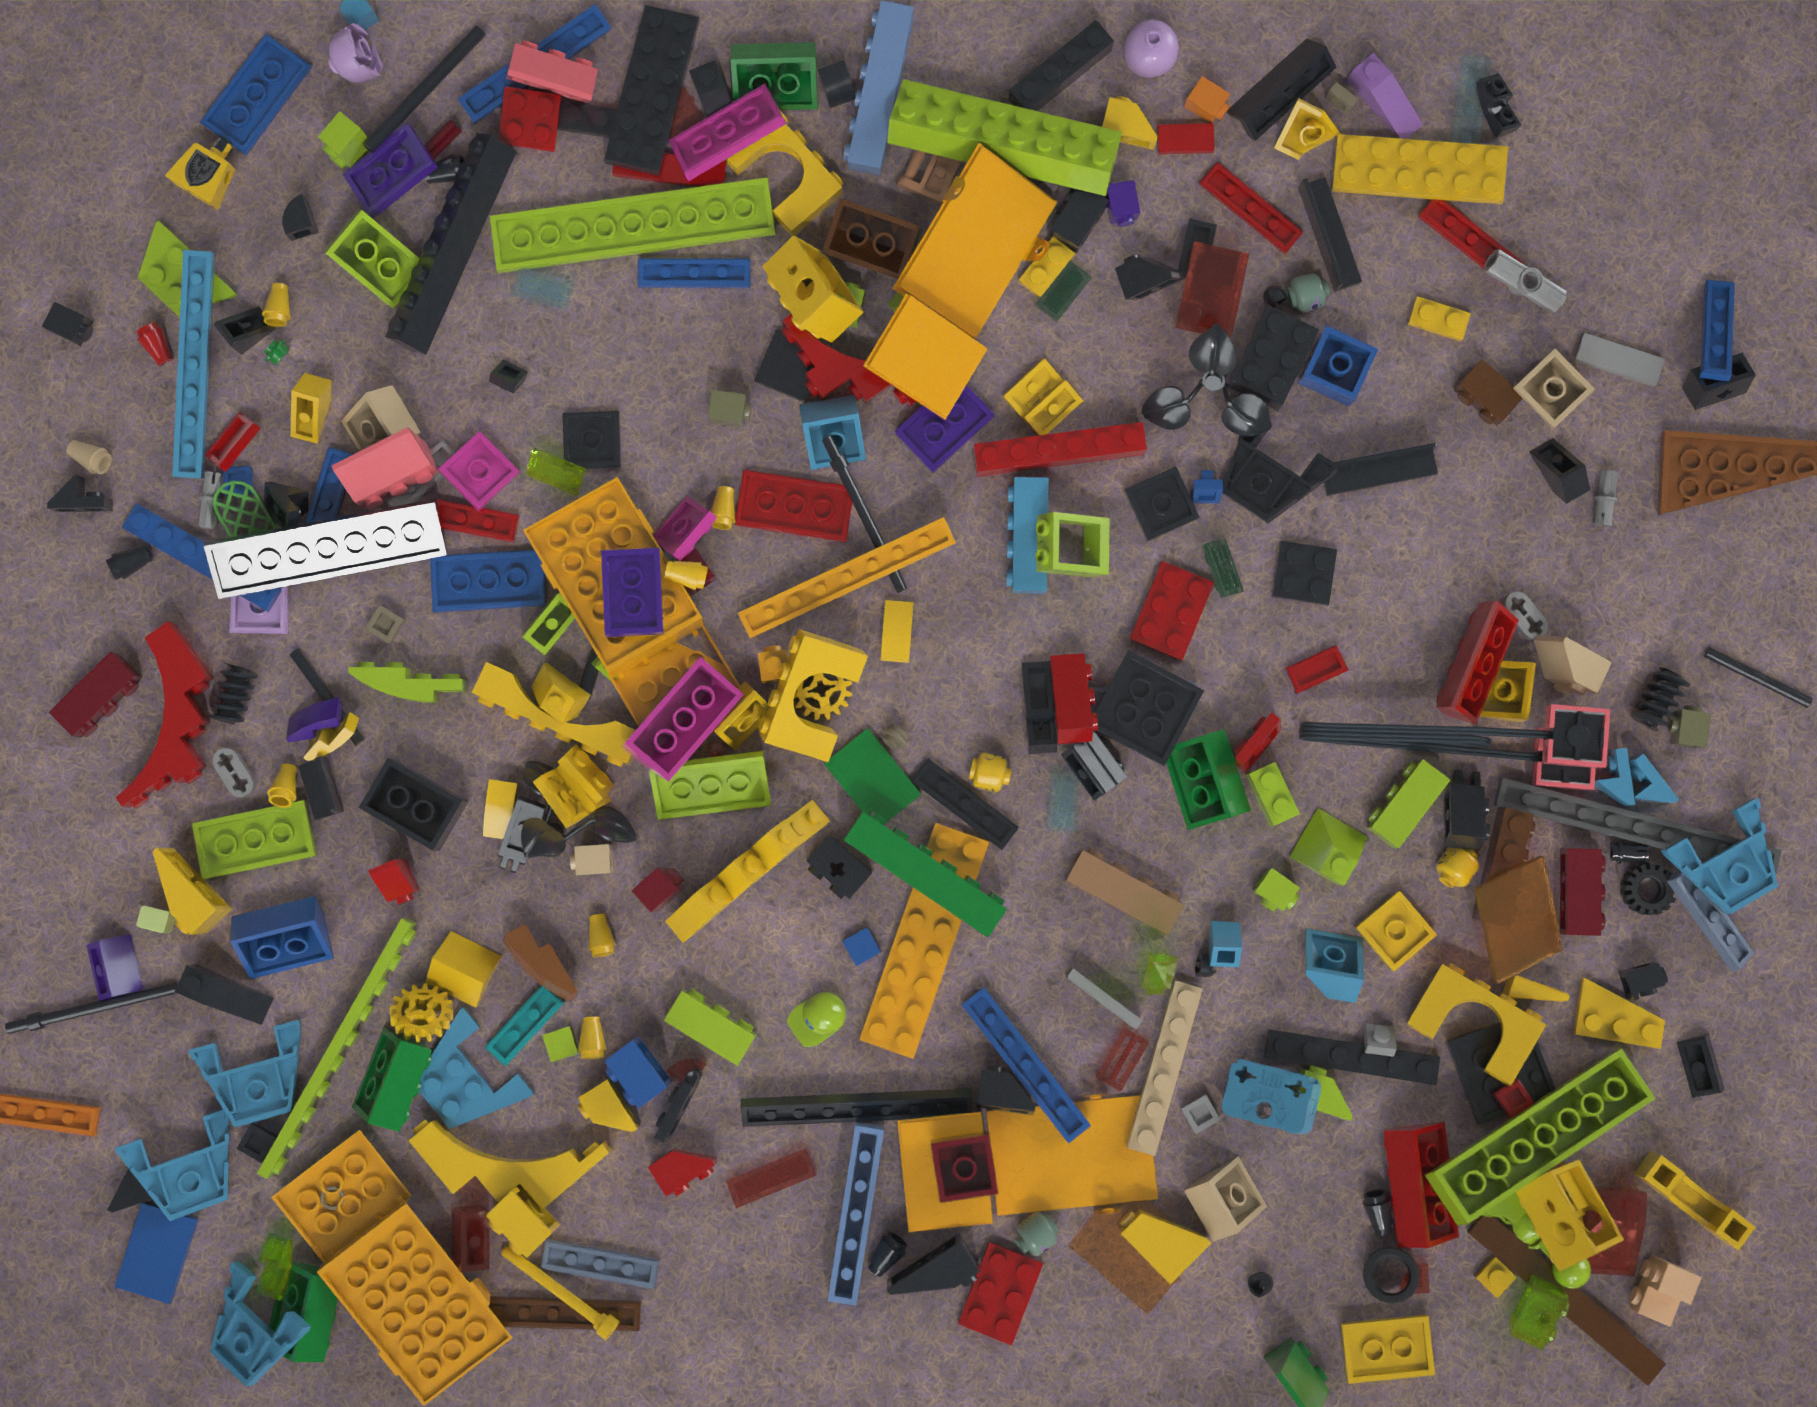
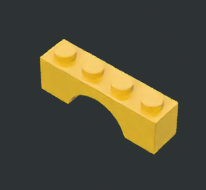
M1650 1151L1634 1172V1175L1711 1234L1738 1251L1756 1228L1736 1211L1700 1188L1681 1169L1658 1153Z

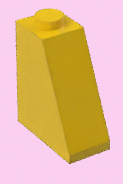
M1140 1209L1135 1213L1130 1211L1120 1221L1122 1226L1118 1229L1121 1235L1170 1285L1211 1244V1241L1202 1233Z

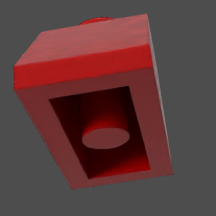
M394 859L368 870L371 878L387 902L396 901L397 905H401L413 900L412 894L419 892L407 859Z

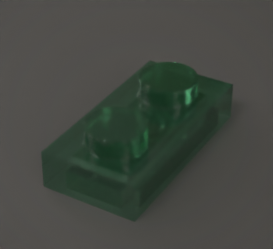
M1069 261L1036 302L1035 306L1058 322L1092 277L1072 261Z
M1226 539L1203 544L1204 557L1211 568L1214 586L1219 592L1220 597L1226 598L1244 592Z

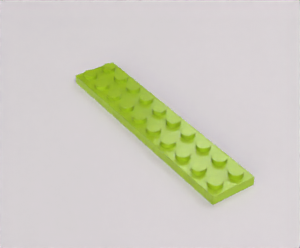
M768 177L490 216L496 270L498 273L776 235Z

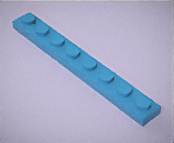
M183 250L172 477L204 479L215 254L209 251Z

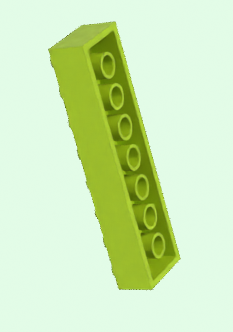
M903 79L889 119L887 143L963 162L969 161L977 145L980 143L1025 177L1106 196L1122 132Z
M1622 1049L1607 1054L1524 1111L1427 1173L1425 1177L1458 1226L1469 1224L1656 1098Z

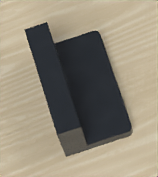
M320 756L315 758V761L298 766L314 820H320L344 812L328 758Z

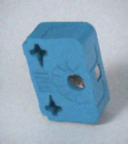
M1238 1059L1237 1064L1232 1063L1226 1092L1222 1101V1110L1226 1115L1294 1134L1305 1135L1311 1131L1321 1092V1084L1318 1079L1244 1059ZM1244 1072L1251 1073V1075L1257 1078L1247 1079L1244 1077ZM1293 1086H1303L1306 1088L1305 1094L1297 1089H1293ZM1265 1107L1272 1109L1271 1115L1264 1113Z

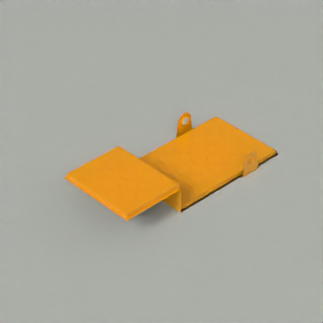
M980 143L977 145L960 176L955 177L942 199L944 203L892 288L904 298L863 365L944 420H946L988 349L975 339L1023 260L1038 261L1047 253L1049 242L1039 237L1038 234L1058 202ZM1043 247L1042 251L1038 254L1039 249Z
M618 477L523 530L543 563L540 566L554 591L555 588H558L638 727L699 657L704 659L737 689L740 687V684L706 630L703 618L684 586L664 577L668 560L653 537L654 531L641 509L637 510ZM659 548L664 634L605 637L601 550ZM702 627L722 663L705 656L701 651H694L677 642L691 633L694 638L699 635L697 629Z
M1108 1093L1081 1095L1083 1097H1090V1099H1097L1074 1102L1091 1126L1069 1144L1040 1106H1035L1033 1116L997 1110L987 1111L988 1130L999 1193L995 1195L997 1215L1158 1199L1153 1155L1126 1147L1140 1095L1107 1099L1100 1098ZM981 1112L898 1120L909 1232L992 1224L990 1195L940 1203L931 1149L932 1139L983 1132ZM1107 1208L1093 1212L1097 1214H1112L1120 1212L1121 1208Z
M358 1130L271 1198L323 1262L317 1273L380 1351L378 1353L395 1376L399 1375L421 1404L425 1406L513 1337L488 1307L490 1304V1292L479 1278H475L470 1283L467 1281L406 1204L411 1197L409 1191L363 1133ZM329 1186H337V1187H339V1189H338L337 1191H336V1190H329V1191H326V1190H325V1189H326L327 1187H329ZM341 1190H343L345 1194L342 1198L339 1193ZM322 1192L325 1193V1202L331 1206L338 1205V1209L329 1210L322 1205L320 1199Z

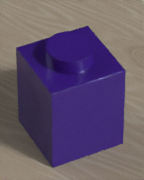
M1135 180L1109 184L1105 198L1109 200L1107 210L1110 224L1117 223L1118 227L1133 225L1134 220H1138L1141 213Z

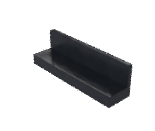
M1305 39L1228 109L1227 114L1240 120L1247 135L1256 141L1295 106L1298 98L1302 100L1337 68L1327 46L1310 39Z
M1326 177L1312 182H1308L1307 178L1303 179L1298 190L1334 292L1361 284L1362 279Z
M1431 443L1334 462L1339 465L1340 470L1323 483L1326 496L1435 476L1438 474L1433 450L1438 445L1437 443Z

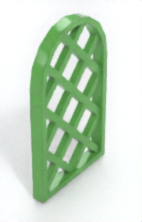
M233 480L224 483L217 489L213 499V507L217 518L222 523L229 537L236 536L238 527L249 529L248 534H251L252 530L256 532L267 531L270 523L274 529H278L260 495L251 485L244 481ZM235 484H241L246 487L244 495L233 492ZM231 485L230 491L223 489L225 486ZM249 489L255 495L256 499L247 496ZM220 492L229 494L226 504L217 502ZM232 496L242 498L240 508L230 506ZM246 500L256 502L254 512L244 510ZM260 505L266 516L257 514ZM217 506L225 508L223 516H221ZM228 509L239 512L236 521L226 519ZM242 513L253 516L250 526L240 523ZM256 517L267 520L264 530L254 527ZM226 523L235 525L233 534Z

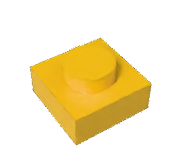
M1495 1256L1474 1276L1496 1298L1517 1278Z

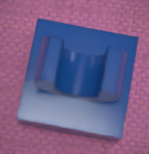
M1201 470L1200 480H1194L1191 491L1192 502L1220 503L1223 492V480H1213V470Z

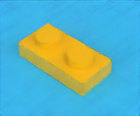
M1052 237L1044 257L1038 261H1033L1018 282L1041 299L1075 256V253L1055 237Z
M1417 296L1407 325L1462 341L1471 313Z
M577 744L557 761L596 804L615 786L609 780V777L594 764L588 754L581 750Z

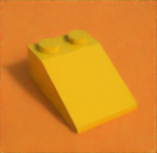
M156 847L152 851L170 913L176 919L174 923L180 931L190 935L208 933L232 910L205 880H202V877L175 848Z

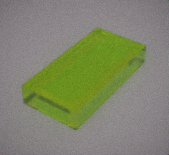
M534 448L531 451L525 475L578 496L582 489L587 469Z

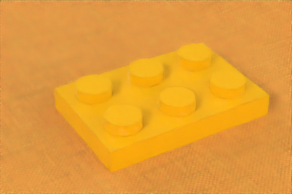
M1427 1314L1340 1323L1346 1381L1348 1384L1435 1375L1429 1316Z

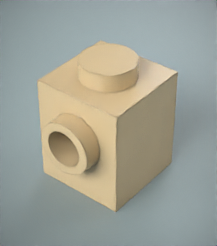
M612 844L575 846V853H570L571 870H576V875L614 873Z

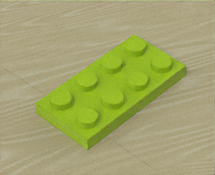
M763 751L687 760L669 782L649 770L658 820L771 806Z
M307 800L292 802V805L287 808L273 806L192 823L202 880L317 856Z

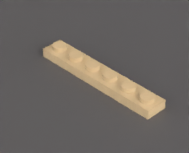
M1173 980L1126 1147L1153 1156L1156 1155L1202 988Z

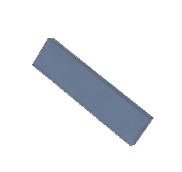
M1678 869L1667 880L1668 884L1730 971H1739L1755 953L1728 915Z
M546 1239L540 1269L654 1289L660 1259Z

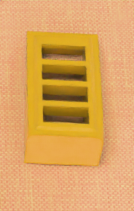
M1514 974L1508 975L1503 994L1518 999L1564 1002L1568 1001L1570 997L1569 993Z

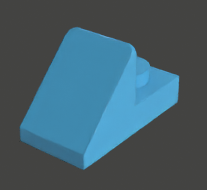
M1627 748L1608 750L1609 756H1607L1606 770L1608 773H1611L1612 779L1596 780L1594 786L1621 806L1635 805Z
M1644 754L1635 755L1629 760L1631 776L1638 783H1644L1642 787L1634 792L1635 800L1665 804L1675 803L1679 800Z

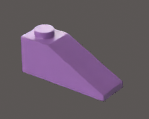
M1374 53L1352 70L1347 82L1397 138L1407 139L1423 125L1393 74Z

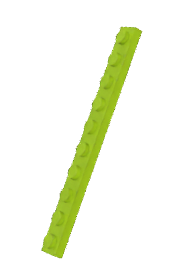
M401 918L259 1168L258 1175L268 1179L274 1176L275 1173L279 1175L288 1162V1159L284 1158L289 1148L294 1149L302 1137L299 1130L304 1122L308 1124L315 1115L317 1109L313 1106L318 1097L323 1098L331 1086V1083L328 1082L332 1072L337 1073L345 1061V1057L342 1055L346 1047L351 1048L358 1039L360 1032L356 1030L361 1021L366 1022L374 1010L371 1003L375 996L380 997L388 985V981L385 979L390 970L394 972L401 963L403 957L399 954L404 945L409 946L417 934V931L413 930L417 924L408 918Z

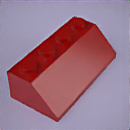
M1480 602L1476 610L1470 615L1468 630L1465 637L1459 642L1456 659L1450 665L1445 686L1439 691L1437 696L1436 708L1449 717L1475 725L1478 722L1519 622L1500 602Z
M1445 1121L1399 1126L1384 1130V1147L1388 1162L1387 1174L1390 1179L1391 1205L1394 1210L1395 1219L1394 1231L1398 1247L1431 1248L1459 1238L1458 1225L1425 1177L1427 1173L1449 1159Z

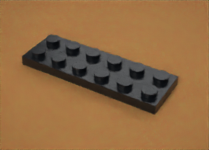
M645 5L605 153V164L660 176L700 22L699 17Z

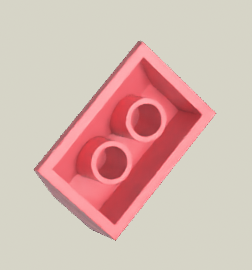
M524 40L521 41V45L515 43L506 79L587 104L591 101L598 72L597 68L592 67L593 62L578 57L576 62L565 59V53L549 49L548 53L537 50V44Z
M409 427L332 465L333 471L354 503L364 510L377 508L383 503L382 501L385 498L403 495L407 492L408 487L417 483H426L433 478V475L439 473L427 443Z

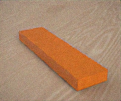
M0 1093L1 1124L93 1137L97 1135L101 1107Z

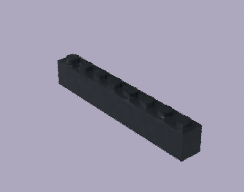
M476 133L475 137L470 141L464 162L457 170L456 180L446 194V202L443 209L434 221V229L430 238L425 242L421 258L412 270L408 287L400 297V305L395 316L392 317L388 324V331L385 337L410 351L424 355L427 354L517 153L516 150L493 135Z

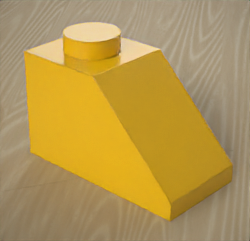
M1123 96L1109 98L1102 127L1121 131L1120 142L1154 150L1158 137L1138 104Z
M304 373L291 390V437L318 444L331 402L332 380Z
M548 663L543 664L531 685L540 708L561 723L578 718L590 697L589 693Z
M611 1078L578 1097L580 1101L578 1108L585 1119L590 1118L592 1123L634 1132L640 1127Z

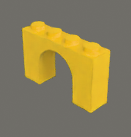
M781 112L786 122L785 125L724 161H727V164L737 176L758 158L769 152H785L794 156L800 162L804 170L800 186L773 210L775 219L792 237L797 235L843 195V182L834 171L828 172L823 166L825 164L823 158L817 151L811 152L805 146L807 142L798 130L792 131L788 127V120Z
M798 629L797 635L792 636L789 642L788 652L790 654L787 662H783L779 669L778 679L780 681L777 689L771 691L768 700L770 708L767 716L761 718L758 731L763 741L767 744L829 762L838 735L830 727L802 719L796 715L793 705L795 692L806 678L818 673H828L858 683L868 655L862 649Z
M1450 963L1447 967L1442 964L1409 1019L1407 1026L1433 1040L1447 1014L1457 1005L1466 1002H1476L1487 1006L1498 1017L1502 1036L1484 1072L1511 1086L1547 1024L1541 1022L1543 1017L1535 1011L1527 1008L1526 1012L1517 1008L1515 1006L1517 1002L1503 993L1499 997L1490 992L1491 986L1477 978L1473 982L1464 977L1465 971Z

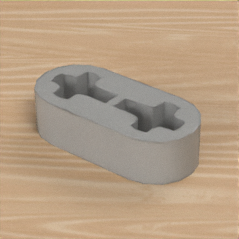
M1513 592L1504 598L1502 605L1519 620L1516 628L1522 636L1532 641L1536 635H1546L1548 623L1528 596L1521 592ZM1512 598L1515 601L1520 599L1523 602L1520 608L1525 613L1524 615L1519 610H1511ZM1528 617L1532 623L1539 622V634L1536 632L1529 633L1530 624L1525 618Z
M230 748L219 749L213 756V766L229 792L233 796L246 798L253 794L256 789V781L240 754ZM224 754L226 756H233V759L230 761L234 768L233 771L228 766H221L220 763L224 760L222 757ZM236 774L241 780H248V783L245 785L247 789L245 792L243 790H236L235 787L238 785V781L235 778Z

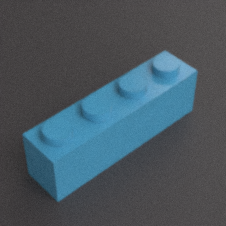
M1014 477L1013 485H1008V502H1013V513L1007 514V530H1013L1012 541H1007V558H1012V569H1007L1006 586H1012V593L1046 594L1047 573L1036 572L1035 553L1037 551V515L1048 513V478Z

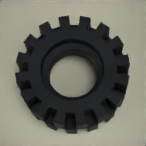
M1651 863L1633 866L1629 872L1624 874L1625 879L1621 880L1620 885H1623V890H1620V894L1625 898L1623 902L1630 906V910L1636 911L1641 915H1659L1663 913V910H1669L1671 908L1669 904L1675 903L1676 900L1673 897L1675 892L1667 882L1672 873L1669 870H1664L1665 867ZM1646 878L1653 879L1658 885L1657 896L1649 901L1643 899L1638 892L1640 882Z

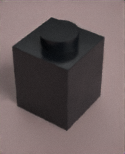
M56 302L53 303L42 325L49 332L80 347L83 341H88L93 333V321Z

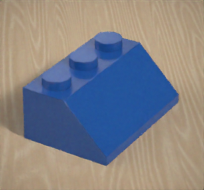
M316 896L231 917L230 943L250 979L334 959L324 912Z

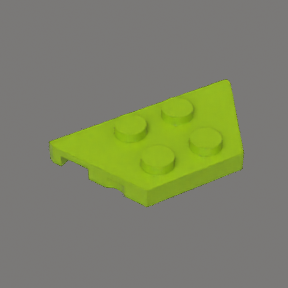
M158 220L155 223L138 279L180 317L183 250L190 249ZM215 273L213 277L212 306L215 303L226 299H233L237 296Z

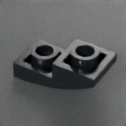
M1497 73L1479 79L1476 82L1479 101L1494 136L1498 138L1518 130L1521 123L1507 103L1513 97V94L1500 74Z

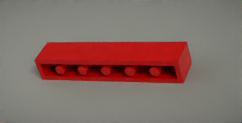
M1143 422L977 443L973 446L977 477L1142 456L1147 451Z

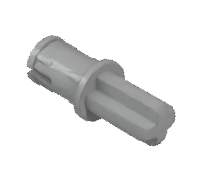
M1602 470L1598 496L1594 498V500H1597L1593 525L1602 526L1603 520L1604 527H1612L1614 502H1618V498H1615L1618 481L1617 471Z
M204 472L202 496H199L198 499L201 501L198 522L201 528L215 529L217 515L213 507V499L217 489L221 487L223 478L221 473L216 472L212 484L213 472ZM219 493V495H218V497H217V502L222 503V499L219 498V497H220V493Z

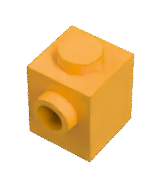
M780 645L764 647V652L758 653L761 681L763 684L779 682L778 672L782 663L787 662L788 652L786 649L781 650Z

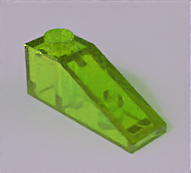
M1139 953V988L1146 989V994H1163V989H1171L1177 965V956L1168 953Z

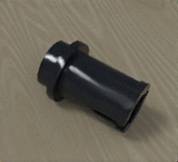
M1618 841L1617 844H1611L1610 860L1616 861L1617 864H1621V862L1647 864L1649 852L1646 851L1649 850L1648 845H1626Z

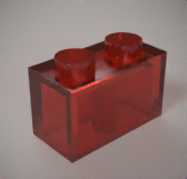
M481 1205L452 1207V1262L461 1273L490 1269L489 1219L486 1217L489 1210Z

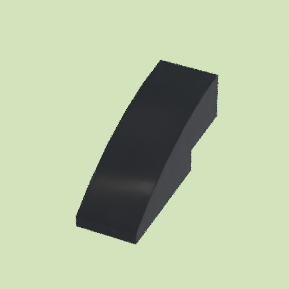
M1050 661L1022 663L1028 754L1057 752L1058 743Z

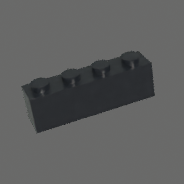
M1095 20L1009 89L1008 100L1013 106L1039 111L1112 52L1114 40L1100 23Z

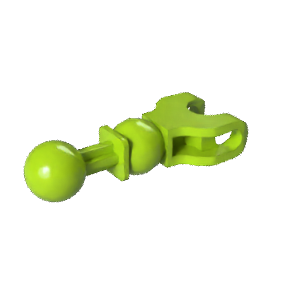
M1516 1192L1481 1215L1485 1217H1499L1505 1224H1512V1230L1516 1237L1522 1242L1528 1243L1529 1249L1540 1248L1549 1257L1548 1250L1542 1239L1536 1234L1530 1217L1520 1205ZM1585 1259L1559 1272L1553 1263L1552 1272L1559 1284L1566 1288L1575 1289L1587 1283L1591 1275V1267L1589 1261Z

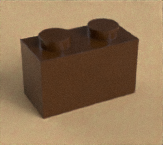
M1483 359L1454 388L1458 392L1457 398L1467 406L1472 404L1480 411L1478 415L1484 422L1490 425L1494 423L1496 426L1503 422L1523 399L1513 389L1514 386Z

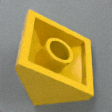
M1502 661L1480 717L1512 722L1529 720L1536 663Z
M746 682L738 688L744 695L713 730L735 751L759 728L761 718L767 716L770 708L768 703Z
M451 931L432 957L425 983L433 987L438 986L439 990L446 991L449 995L477 1008L502 956Z

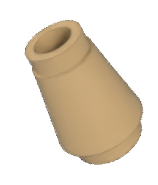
M72 440L66 449L69 456L92 474H103L111 465L112 457L105 448Z

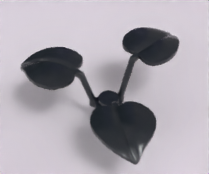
M1218 323L1213 324L1206 332L1197 337L1190 346V362L1197 370L1204 372L1203 379L1199 380L1193 391L1183 399L1182 391L1178 387L1165 386L1155 390L1146 399L1142 408L1144 418L1153 424L1168 430L1179 429L1187 424L1191 416V410L1187 403L1205 386L1211 391L1223 390L1225 403L1229 407L1223 410L1221 420L1231 432L1242 436H1256L1272 428L1269 409L1261 397L1253 393H1240L1235 396L1233 402L1230 400L1229 385L1225 381L1227 374L1231 373L1236 366L1237 353L1231 338Z
M528 761L523 769L524 782L531 791L543 796L533 781L555 768L542 762ZM550 805L545 820L528 818L521 829V844L525 859L561 855L565 851L567 840L590 824H595V832L606 840L620 843H631L637 840L636 833L627 818L618 810L608 806L596 809L594 812L595 818L587 819L566 835H563V828L559 824L550 823L553 813Z

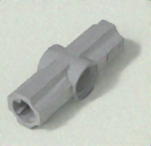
M1499 249L1494 250L1484 264V272L1508 286L1513 294L1523 295L1550 313H1555L1563 306L1567 298V291L1543 277L1538 269L1534 267L1528 268ZM1524 275L1526 276L1528 281L1526 287L1523 284Z

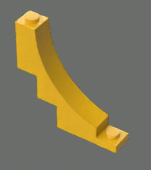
M437 1119L430 1123L424 1120L412 1130L415 1136L409 1140L452 1194L456 1193L476 1176L497 1202L517 1185L521 1184L542 1210L612 1151L606 1141L600 1146L595 1141L583 1152V1155L586 1157L584 1159L580 1157L574 1148L543 1158H503L470 1147L447 1131Z

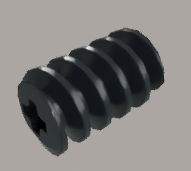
M225 663L230 667V670H221L220 674L227 678V681H217V685L224 689V691L214 692V696L220 700V703H211L210 707L217 711V714H207V717L235 725V723L245 721V718L238 714V712L248 711V707L241 702L251 700L252 697L245 690H253L255 688V685L250 683L248 679H257L258 674L250 669Z
M1659 667L1661 672L1653 674L1655 681L1648 683L1647 687L1650 691L1643 692L1642 698L1644 701L1637 702L1636 707L1639 711L1631 713L1633 720L1653 731H1659L1657 729L1658 725L1668 726L1663 716L1673 717L1674 714L1668 707L1679 706V703L1673 699L1674 696H1685L1679 687H1690V683L1681 675L1663 667Z

